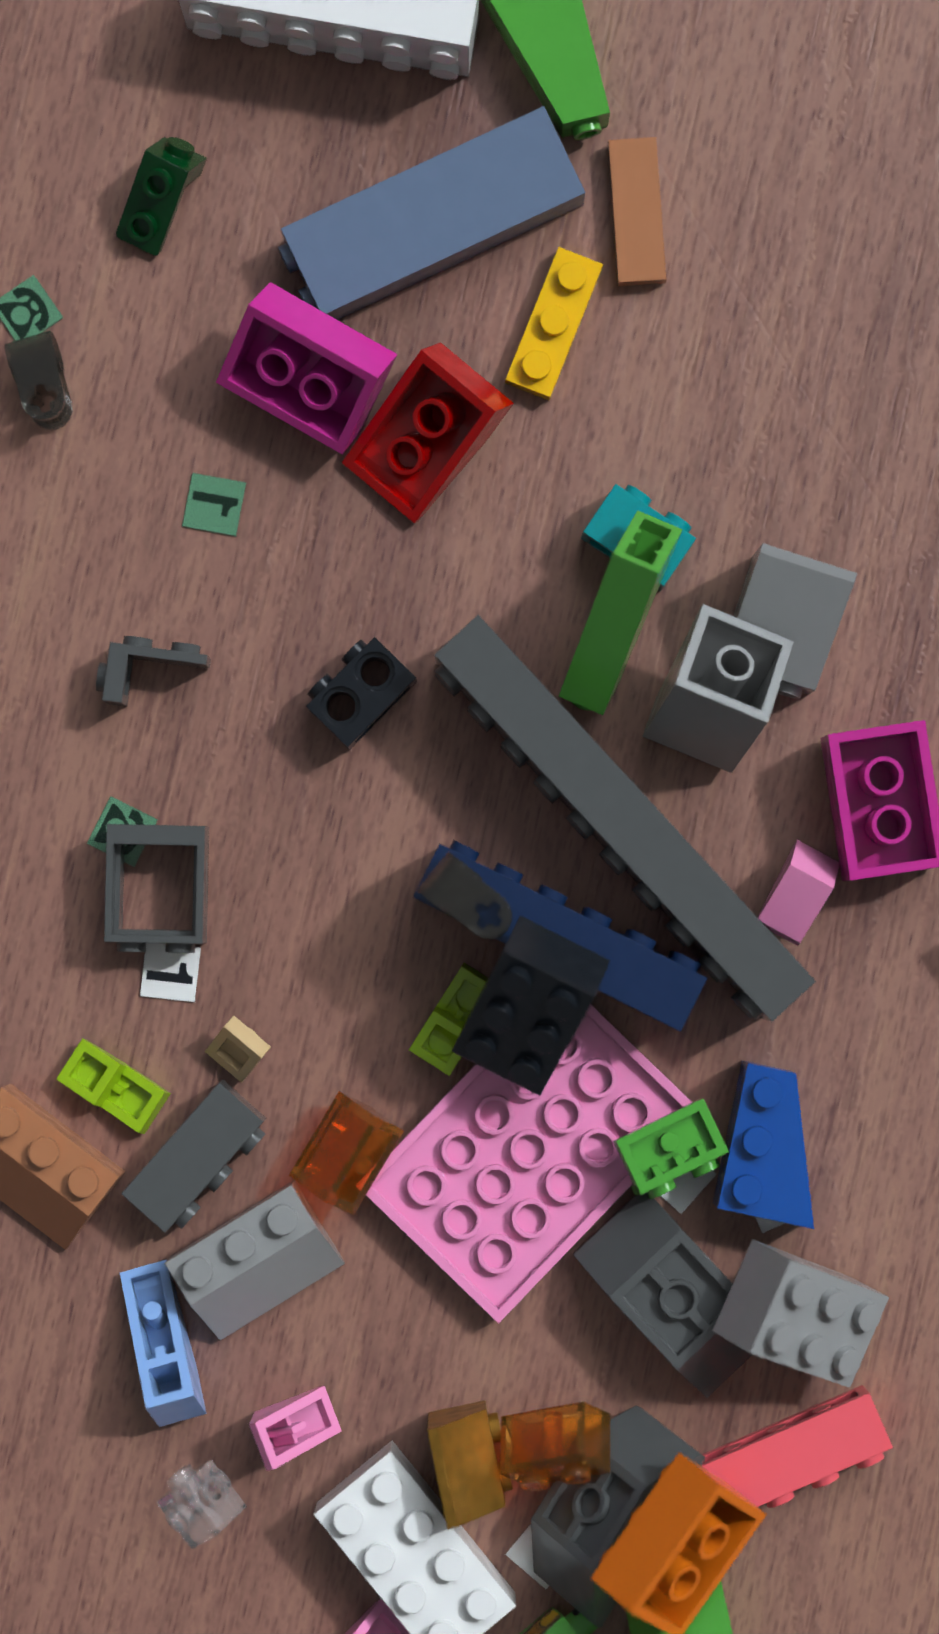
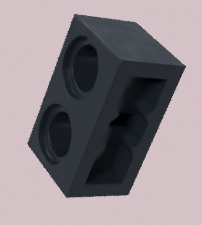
M375 637L368 644L362 639L359 640L341 659L346 666L334 678L326 674L307 694L312 699L306 706L308 710L349 750L417 683V678ZM372 661H381L390 669L387 681L380 686L368 685L362 679L364 667ZM339 695L349 696L355 701L354 714L344 721L334 720L328 713L330 701Z

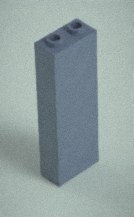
M543 106L281 228L285 244L278 246V250L288 272L292 273L298 270L305 287L298 290L301 299L339 320L583 206L585 190Z

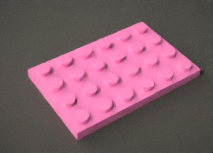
M590 1005L540 1096L475 1064L358 1185V1188L499 1324L633 1184L613 1141L692 1102L607 1019Z

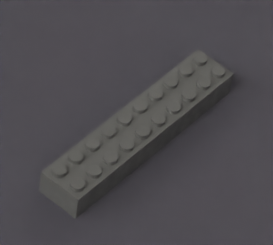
M479 615L434 655L435 664L438 666L434 670L437 680L453 697L461 691L471 702L467 707L469 709L467 712L486 732L492 727L496 729L505 739L500 746L504 753L519 768L525 763L530 766L538 775L533 782L538 790L552 804L558 798L572 812L566 817L572 827L585 840L590 835H593L604 847L599 853L600 857L617 875L626 871L634 879L637 885L632 889L633 893L650 911H655L659 907L668 916L670 921L664 925L682 946L689 947L693 944L703 954V957L697 962L701 964L700 966L714 981L721 984L727 981L737 991L730 998L750 1019L757 1020L760 1017L761 1019L773 1022L816 982Z

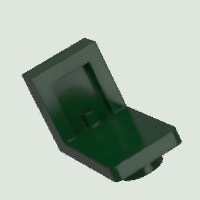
M163 137L147 148L116 230L117 238L153 256L161 253L184 189L201 175L207 158L194 152L195 148L192 144L176 137Z

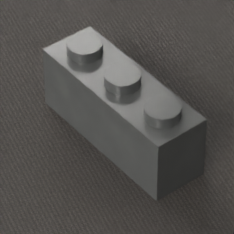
M222 1080L121 1194L163 1232L166 1233L174 1223L182 1229L201 1208L194 1201L206 1187L215 1192L233 1172L227 1163L237 1151L240 1150L247 1156L266 1133L259 1126L267 1118L228 1083Z

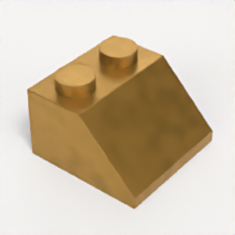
M486 1400L428 1412L427 1431L447 1529L462 1526L506 1507L504 1492L513 1490L508 1461L498 1462L494 1443L503 1442L498 1412L488 1414Z

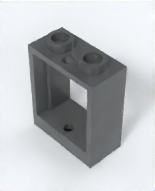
M107 824L104 942H117V951L146 952V943H166L165 952L195 953V944L207 943L208 826ZM125 844L194 846L192 930L123 929Z

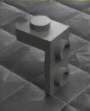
M124 636L123 644L110 642L107 663L100 662L98 667L96 690L103 692L102 700L112 705L127 706L134 659L210 669L211 659L208 655L200 654L201 646L172 642L171 650L152 648V639Z

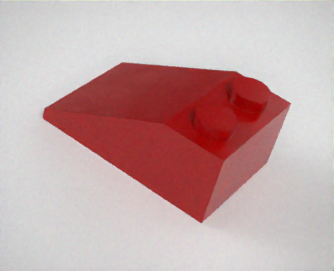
M440 342L420 350L341 463L415 524L485 444L514 403Z

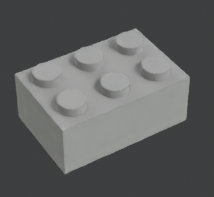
M752 1239L713 1328V1332L751 1354L850 1388L875 1329L880 1322L889 1297L850 1276Z

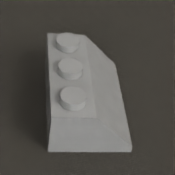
M295 1180L173 1254L165 1262L166 1267L189 1305L220 1341L345 1264V1261Z

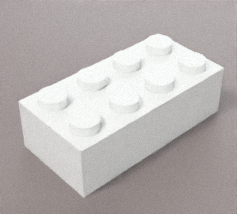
M393 1440L316 1503L314 1516L410 1634H483L516 1607L515 1591L462 1526L447 1529L442 1501Z

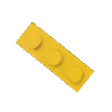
M558 247L505 379L506 384L550 401L602 271V263Z

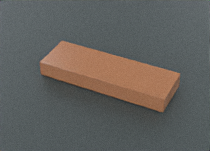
M656 137L608 140L617 285L631 286L666 283Z

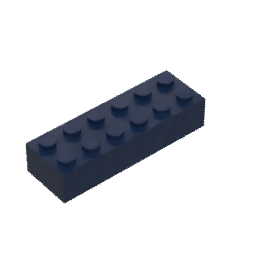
M455 840L452 841L449 848L439 844L413 896L414 898L505 944L521 915L609 959L610 963L599 986V991L679 1031L682 1030L707 980V977L697 973L701 965L700 963L676 951H670L668 957L653 951L656 941L635 930L627 929L623 936L609 929L608 927L612 919L589 907H583L580 914L565 907L564 905L568 897L543 884L539 886L537 892L520 884L524 876L523 874L497 862L494 870L476 862L479 852Z

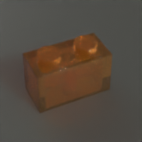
M339 1091L289 1176L323 1202L354 1215L404 1130L370 1106Z
M581 1401L501 1416L500 1475L519 1482L520 1488L523 1490L543 1491L549 1489V1483L562 1481L568 1484H585L591 1481V1476L610 1473L611 1414Z

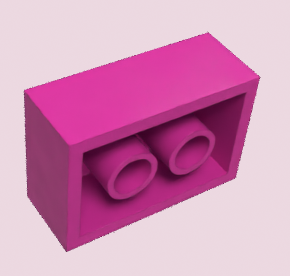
M270 282L248 304L216 383L343 454L362 431L398 354Z
M925 720L827 734L820 738L842 881L938 868L939 806Z

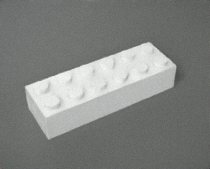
M179 0L187 28L193 29L194 34L203 38L219 39L223 34L240 37L241 42L255 47H267L269 42L288 45L287 48L290 51L301 55H314L317 50L334 53L337 59L348 63H362L363 59L381 61L384 67L395 71H409L411 67L428 69L431 75L442 79H456L458 75L469 76L479 18V0Z

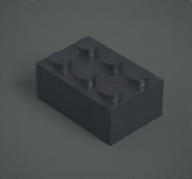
M520 915L451 1052L540 1096L593 1002L610 960Z

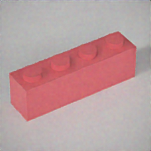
M861 1385L702 1454L706 1458L701 1466L727 1482L757 1507L767 1504L768 1508H773L795 1497L793 1491L809 1484L813 1488H820L836 1481L840 1477L838 1472L855 1464L857 1468L862 1469L880 1462L885 1457L883 1452L892 1449L893 1446L870 1393Z

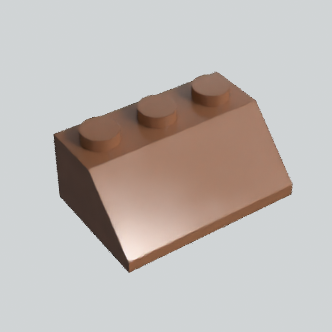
M5 1085L0 1088V1200L63 1249L67 1250L126 1171L14 1085Z

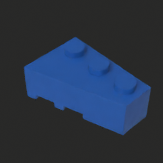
M742 1060L725 1139L729 1152L722 1155L712 1203L718 1209L814 1229L797 1075L790 1070Z

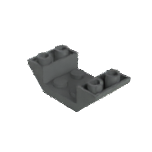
M647 1192L642 1195L633 1196L573 1253L575 1258L609 1298L665 1358L706 1398L753 1355L713 1332V1328L733 1283L681 1229L667 1211L655 1199L649 1198Z
M637 1405L582 1435L531 1518L534 1573L594 1626L602 1628L617 1603L614 1598L591 1579V1576L600 1565L603 1554L615 1544L629 1524L634 1510L643 1504L657 1484L662 1470L672 1463L679 1452L700 1466L706 1458Z

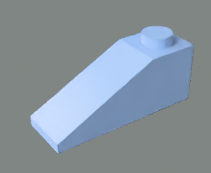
M167 1260L120 1272L145 1407L159 1427L206 1414L199 1374L173 1277L165 1265Z

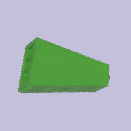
M480 0L542 106L545 107L561 138L573 135L575 140L588 139L602 132L601 128L608 127L610 110L582 0Z
M637 510L611 556L559 697L571 701L582 710L594 711L604 715L619 685L683 529Z

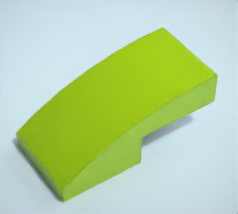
M463 963L410 1046L409 1051L450 1076L461 1059V1056L451 1051L488 977L468 964Z
M83 1038L56 1078V1080L92 1105L103 1108L140 1134L147 1132L171 1094L137 1070Z

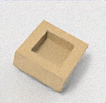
M233 1016L205 1052L242 1083L271 1046L262 1040L255 1031Z

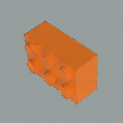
M679 1452L672 1463L662 1470L657 1484L643 1504L634 1510L629 1524L615 1544L603 1554L600 1565L591 1576V1579L631 1614L668 1634H684L767 1514L727 1482Z

